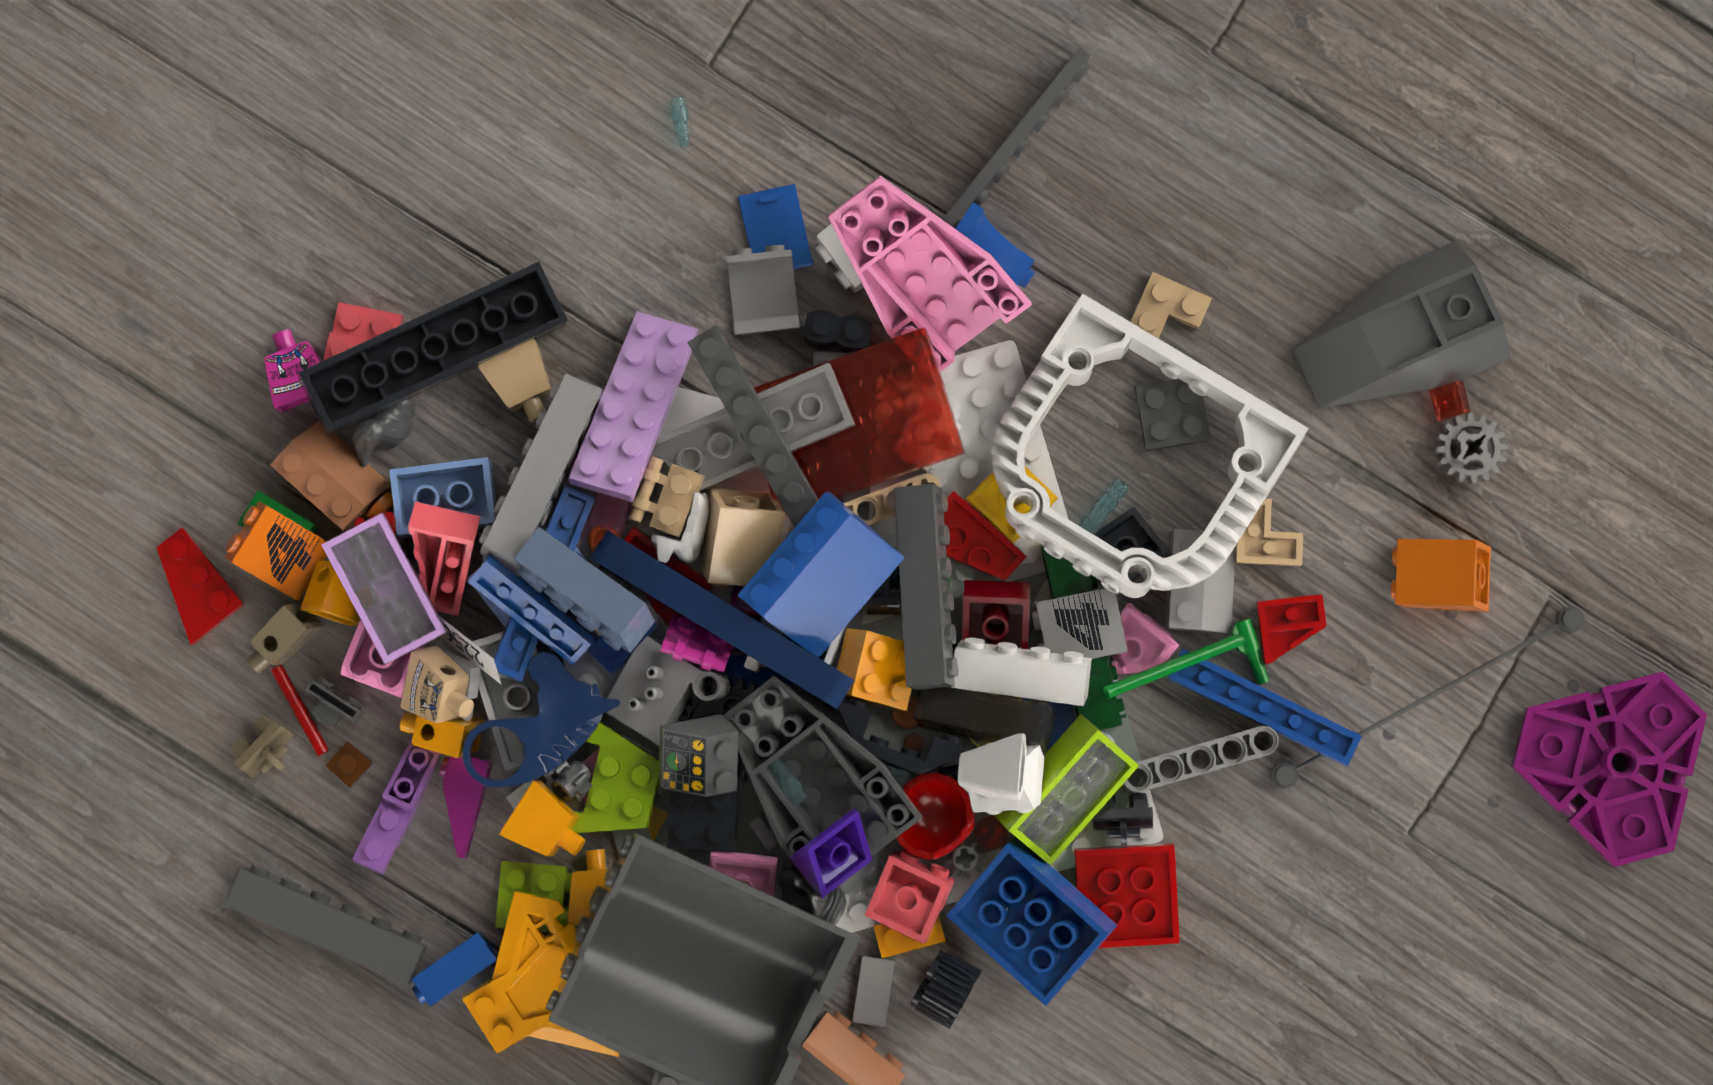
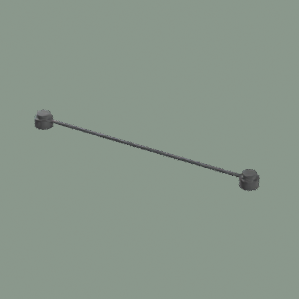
M1575 606L1562 608L1556 615L1555 626L1357 734L1363 736L1558 629L1565 633H1573L1580 630L1585 622L1583 612ZM1318 754L1296 767L1287 762L1278 763L1271 769V782L1280 789L1290 788L1298 780L1297 771L1325 756Z

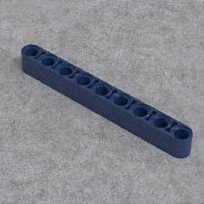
M608 530L590 557L591 560L836 709H838L855 681Z

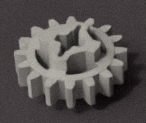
M1468 413L1465 416L1464 422L1460 416H1456L1453 418L1455 427L1446 423L1442 427L1446 435L1439 434L1436 437V440L1442 443V446L1434 449V453L1442 454L1443 459L1437 464L1438 466H1448L1445 473L1447 477L1453 473L1457 474V483L1463 482L1465 477H1467L1469 484L1474 485L1477 482L1478 476L1484 483L1489 480L1488 472L1493 475L1500 472L1499 468L1495 465L1496 463L1503 464L1506 462V458L1500 455V452L1508 449V445L1500 444L1499 439L1504 437L1505 434L1504 432L1497 434L1494 432L1497 425L1495 421L1489 425L1485 424V415H1481L1477 421H1474L1473 414ZM1474 428L1479 430V432L1468 434L1465 430L1462 431L1461 429ZM1479 440L1475 445L1474 453L1463 459L1468 445ZM1488 440H1489L1490 443H1491V448H1492V453H1491V454L1488 452V448H1487V441H1488ZM1451 444L1455 447L1454 458L1452 457L1450 451ZM1466 464H1474L1477 468L1480 467L1481 469L1467 470L1463 467Z

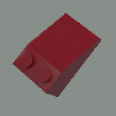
M965 580L962 640L965 641L966 638H979L984 640L985 644L992 645L1009 642L1016 644L1017 648L1028 649L1031 582Z

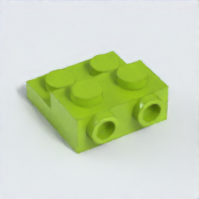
M501 861L495 927L505 928L514 891L559 901L565 911L557 916L562 926L567 925L569 907L565 906L566 893H570L572 873H568V866ZM545 924L539 927L542 932H550Z

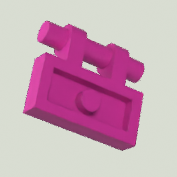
M674 613L660 652L672 655V659L682 662V659L700 664L701 669L710 671L712 668L724 672L733 646L690 619Z

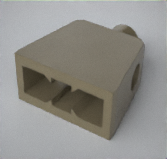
M302 603L283 605L250 641L257 650L247 659V662L256 672L262 673L270 664L274 666L286 663L324 627L313 614L300 610Z

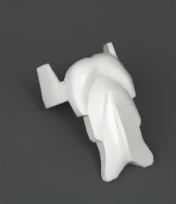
M698 492L694 493L691 513L688 517L682 539L665 534L652 533L651 542L656 548L658 561L667 563L672 554L686 563H692L697 560L701 544L704 542L706 523L709 517L710 501L707 493L702 495Z

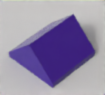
M852 809L790 856V859L821 898H824L872 861L860 815L856 809Z

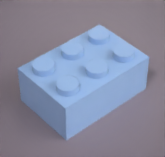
M488 457L389 470L396 532L400 538H412V534L409 533L408 524L415 502L480 516L478 529H484L487 524L493 525L496 517L493 512L497 504L493 463Z

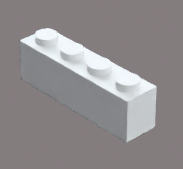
M966 638L965 641L960 640L955 648L954 657L958 662V676L954 677L955 686H951V688L1084 706L1088 697L1092 658L1083 657L1082 653L1074 651L1057 654L1050 653V649L1045 647H1032L1028 650L1017 648L1016 644L1009 642L992 645L985 644V641L979 638Z

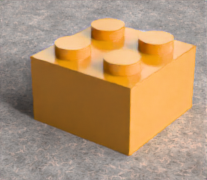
M847 628L837 670L855 681L845 697L884 708L906 711L912 688L906 686L904 641L868 630Z

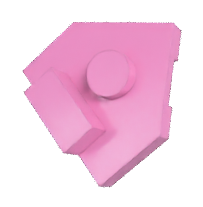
M1127 603L1120 612L1128 652L1112 655L1113 661L1111 666L1116 667L1118 675L1139 673L1167 662L1179 644L1171 638L1172 634L1149 614H1143L1132 603Z

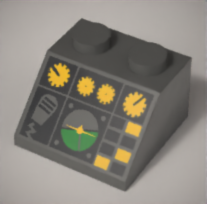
M722 714L660 726L659 786L662 789L704 797L737 791L738 730Z

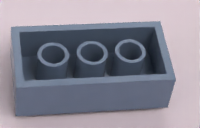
M540 527L537 528L514 557L515 562L520 568L518 573L525 579L524 582L539 594L543 590L551 598L550 602L564 613L570 609L577 616L576 620L587 630L592 632L596 628L604 636L602 639L617 651L622 647L631 653L655 622L645 602Z

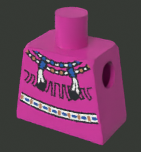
M290 329L282 330L272 335L278 352L264 357L274 408L280 413L309 402L298 380V373L322 362L308 341L295 343Z

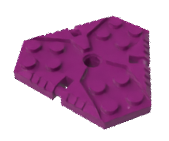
M1663 671L1599 688V692L1593 694L1587 691L1527 707L1524 711L1511 768L1556 812L1561 811L1568 818L1566 822L1612 867L1673 852L1689 789L1684 788L1686 776L1693 775L1707 714ZM1602 705L1605 716L1597 718L1594 707ZM1616 753L1621 754L1625 759V767L1621 772H1617L1612 766V758ZM1664 771L1673 773L1671 784L1662 782ZM1576 795L1584 801L1578 808L1570 802Z

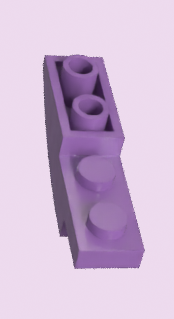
M411 738L382 795V801L352 858L353 862L381 875L384 874L396 848H399L411 824L441 753L412 745Z

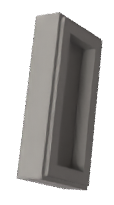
M862 956L852 1022L885 1027L895 960Z

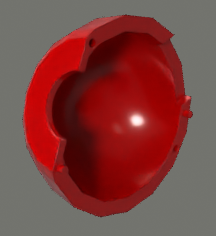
M939 773L924 774L907 782L902 788L923 816V818L897 837L899 844L910 854L927 860L940 858L959 846L972 832L975 825V812H973L970 797L967 791L952 777Z

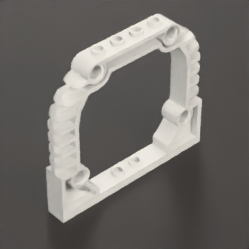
M1082 294L1042 354L1040 362L1001 419L992 443L991 461L997 486L1003 497L1007 500L1005 518L1016 529V533L1020 537L1030 542L1033 540L1045 546L1044 550L1057 559L1063 557L1073 563V568L1082 575H1093L1101 580L1102 586L1115 594L1120 592L1130 598H1139L1144 596L1150 588L1165 591L1190 587L1214 574L1230 556L1258 509L1301 444L1309 428ZM1128 349L1160 367L1162 373L1169 378H1178L1189 384V388L1194 393L1200 396L1207 395L1239 414L1234 428L1238 436L1240 448L1234 452L1228 466V476L1234 485L1203 534L1188 549L1167 558H1162L1144 548H1130L1123 552L1119 551L1050 509L1049 496L1045 488L1025 473L1024 453L1029 440L1063 389L1068 384L1072 386L1085 384L1091 376L1093 366L1110 360L1122 359ZM1077 360L1083 363L1085 367L1081 370H1076L1069 365V362ZM1246 461L1253 466L1254 470L1251 472L1243 471L1238 463ZM1018 503L1027 504L1031 511L1026 514L1018 513L1014 509V505ZM1138 572L1143 576L1144 582L1133 583L1129 580L1128 574Z

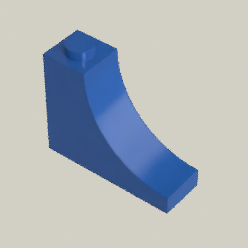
M972 203L955 229L991 254L1018 287L1026 288L1035 274L1031 270L1034 259L1002 236L988 221L984 209Z

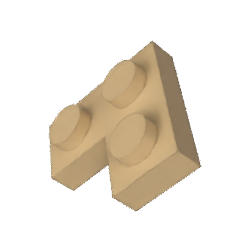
M1152 272L1130 322L1158 339L1168 317L1199 329L1212 298Z
M1266 498L1236 544L1235 563L1301 567L1303 533L1271 531L1272 499Z

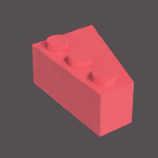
M415 502L408 529L409 533L412 534L414 542L413 552L420 570L419 580L436 611L458 616L465 592L480 516Z

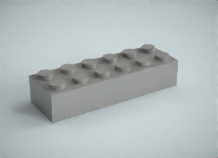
M565 374L561 384L558 382L554 384L548 399L551 401L547 412L542 410L536 421L535 429L538 430L534 440L528 439L521 454V457L524 458L520 469L514 467L507 483L510 486L506 497L500 496L493 512L496 515L492 526L487 524L481 535L479 543L482 544L480 554L483 555V562L491 555L520 579L522 578L518 573L520 568L515 562L514 557L538 527L545 530L561 489L569 480L570 473L601 400V388L568 374Z

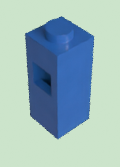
M478 932L413 977L412 981L415 986L412 987V990L422 1004L427 1002L429 1006H433L495 963L498 955L483 933Z

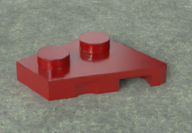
M1323 594L1256 602L1264 665L1271 664L1327 627Z

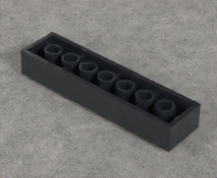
M536 262L298 373V380L326 437H329L478 367V365L533 338L536 340L565 326L568 319L540 262Z

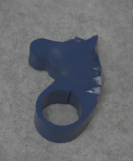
M545 652L539 653L530 660L528 666L531 678L540 686L537 694L539 714L528 718L490 720L476 726L464 742L463 762L465 768L474 780L489 787L516 786L533 781L551 772L574 754L592 735L600 723L603 714L618 707L621 702L616 699L602 698L596 684L590 686L585 682L575 680L555 655ZM492 727L507 728L518 736L521 743H525L523 757H526V760L522 761L520 768L515 774L504 780H491L482 776L474 767L471 758L472 745L477 736Z

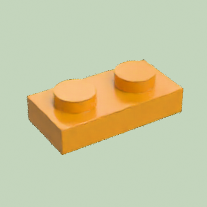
M939 915L925 944L884 924L873 926L881 958L946 941Z

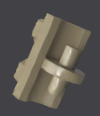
M261 715L252 727L259 737L252 744L246 739L241 738L230 748L236 758L233 764L252 778L260 771L266 774L273 765L282 771L286 765L280 758L288 751L284 745L294 736L287 727L278 721H273L265 715Z

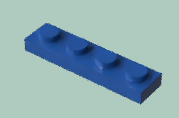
M491 555L486 558L468 580L470 585L571 665L575 664L595 640L591 634Z

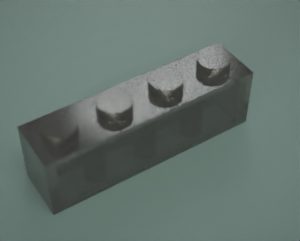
M951 687L922 689L914 715L920 728L990 743L1015 734L1024 733L1026 736V746L1040 745L1043 754H1047L1057 718L1049 703L1043 700L1030 699V702L1018 700L1014 696L994 695Z

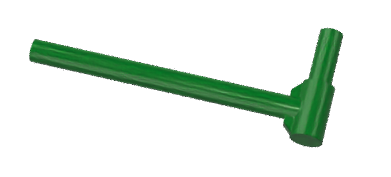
M1246 618L1233 623L1230 631L1231 636L1104 686L1103 693L1107 699L1113 698L1234 648L1247 655L1257 685L1270 680L1259 652L1261 647L1251 619Z

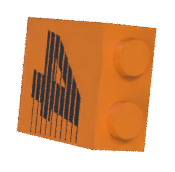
M259 501L256 507L253 505L246 512L243 518L245 525L238 535L234 534L228 541L225 548L227 554L224 558L299 602L310 583L316 564L319 561H324L327 556L321 545L327 541Z

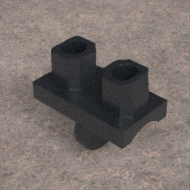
M1146 793L1130 794L1129 808H1116L1115 795H1113L1093 817V830H1107V838H1120L1121 848L1127 847V838L1140 837V829L1153 828V807H1149Z

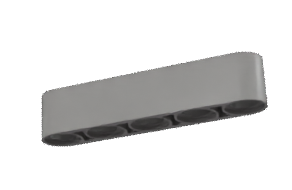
M1259 726L1136 762L1139 765L1136 770H1139L1143 775L1142 785L1134 787L1127 779L1121 788L1131 794L1140 793L1264 757L1277 749L1279 738L1276 731L1271 727ZM1257 733L1264 734L1268 739V746L1264 751L1259 750L1254 744V737ZM1226 742L1233 743L1237 748V755L1233 760L1227 759L1223 754L1222 748ZM1194 751L1202 752L1206 758L1205 766L1202 769L1194 767L1191 762V756ZM1163 760H1168L1174 765L1175 771L1171 778H1166L1160 773L1159 767Z

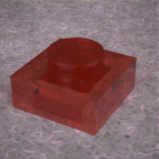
M1456 381L1429 390L1436 421H1445L1456 416L1471 413L1463 381Z

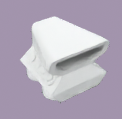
M1020 733L962 753L959 758L958 783L969 792L973 812H986L990 815H996L1002 811L1016 810L1019 813H1028L1039 806L1041 803L1044 756L1040 745L1026 746V736L1024 733Z

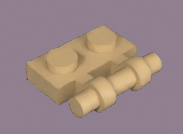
M651 456L648 467L645 468L638 494L634 497L633 502L630 503L633 507L629 518L641 522L645 510L654 513L649 526L682 538L691 513L694 493L700 492L705 475L672 464L667 476L659 473L664 460ZM655 483L664 485L658 503L649 501Z

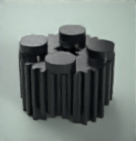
M940 949L910 1005L914 1006L918 1012L950 1029L982 970L949 951L944 952Z

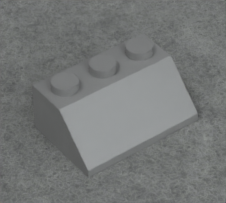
M1174 529L1171 531L1169 545L1171 554L1175 555L1188 549L1204 531ZM1235 548L1225 563L1210 577L1190 587L1167 590L1166 630L1231 634Z

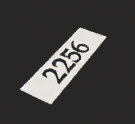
M439 616L447 633L440 637L502 685L493 657Z

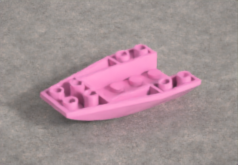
M882 176L877 177L828 215L886 332L928 380L954 362L957 349L1001 318L1007 324L1032 305V302L991 254Z

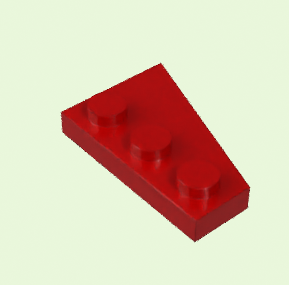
M953 491L947 497L948 509L944 512V523L948 526L950 533V542L946 545L947 557L1000 581H1006L1027 556Z
M180 528L156 547L190 645L196 644L245 605L185 528Z

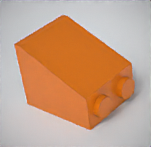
M1398 539L1397 547H1394L1392 552L1393 566L1396 567V580H1392L1391 583L1392 599H1395L1396 605L1406 608L1489 612L1491 547L1478 540Z

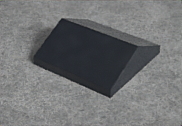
M1132 507L1093 534L1121 552L1130 548H1144L1162 558L1172 555L1171 551L1135 507ZM1138 572L1128 574V578L1132 582L1141 576Z

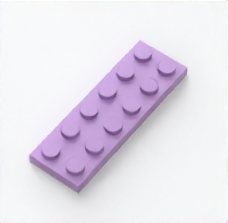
M636 311L570 473V484L633 502L691 356L692 350L687 342L699 335L697 328Z

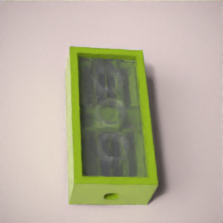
M1080 714L1044 755L1040 805L1028 813L1008 810L994 816L1009 832L1049 865H1052L1139 765Z

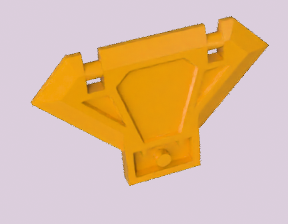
M514 891L493 977L465 993L462 1000L497 1054L525 1037L531 1036L619 1057L618 1052L548 1021L550 1010L545 1008L552 991L558 990L562 979L560 978L562 973L560 969L568 952L573 953L577 943L575 941L576 928L571 922L562 926L557 916L565 911L557 900ZM544 924L550 931V934L544 936L539 928Z

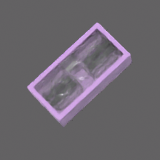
M381 513L321 544L384 664H388L447 633L384 514Z

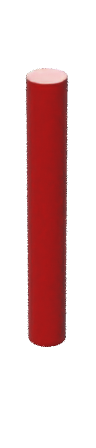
M282 664L273 668L271 673L318 757L324 755L330 750Z

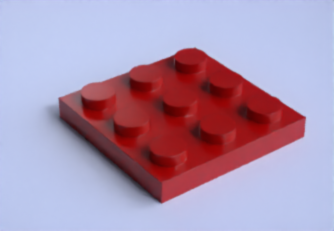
M1174 843L1127 845V847L1122 848L1121 846L1074 849L1076 888L1118 925L1099 948L1180 943Z

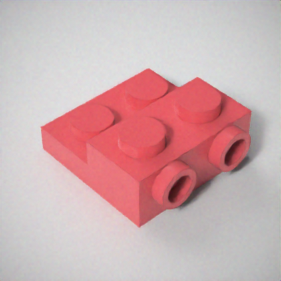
M338 302L332 332H329L323 361L402 325L404 316Z
M902 849L901 853L896 851L889 855L865 916L925 944L929 939L940 911L943 910L956 879L949 876L950 871L944 866L933 863L931 867H928L919 862L920 857L914 856L907 850Z

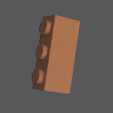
M319 421L293 439L270 464L344 532L354 528V521L360 517L364 518L372 506L391 489V484L369 464L363 467L357 459L356 452L336 434L326 437Z
M837 1010L833 1015L826 1011L802 1044L803 1048L849 1085H899L905 1077V1073L900 1070L904 1066L902 1062L889 1052L885 1057L874 1049L878 1043L863 1031L858 1036L848 1027L852 1022Z

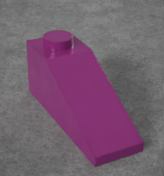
M444 757L439 776L444 777L442 785L456 854L459 858L467 859L487 786L480 784L470 776L465 768L463 757ZM471 757L476 770L482 776L489 779L493 762Z

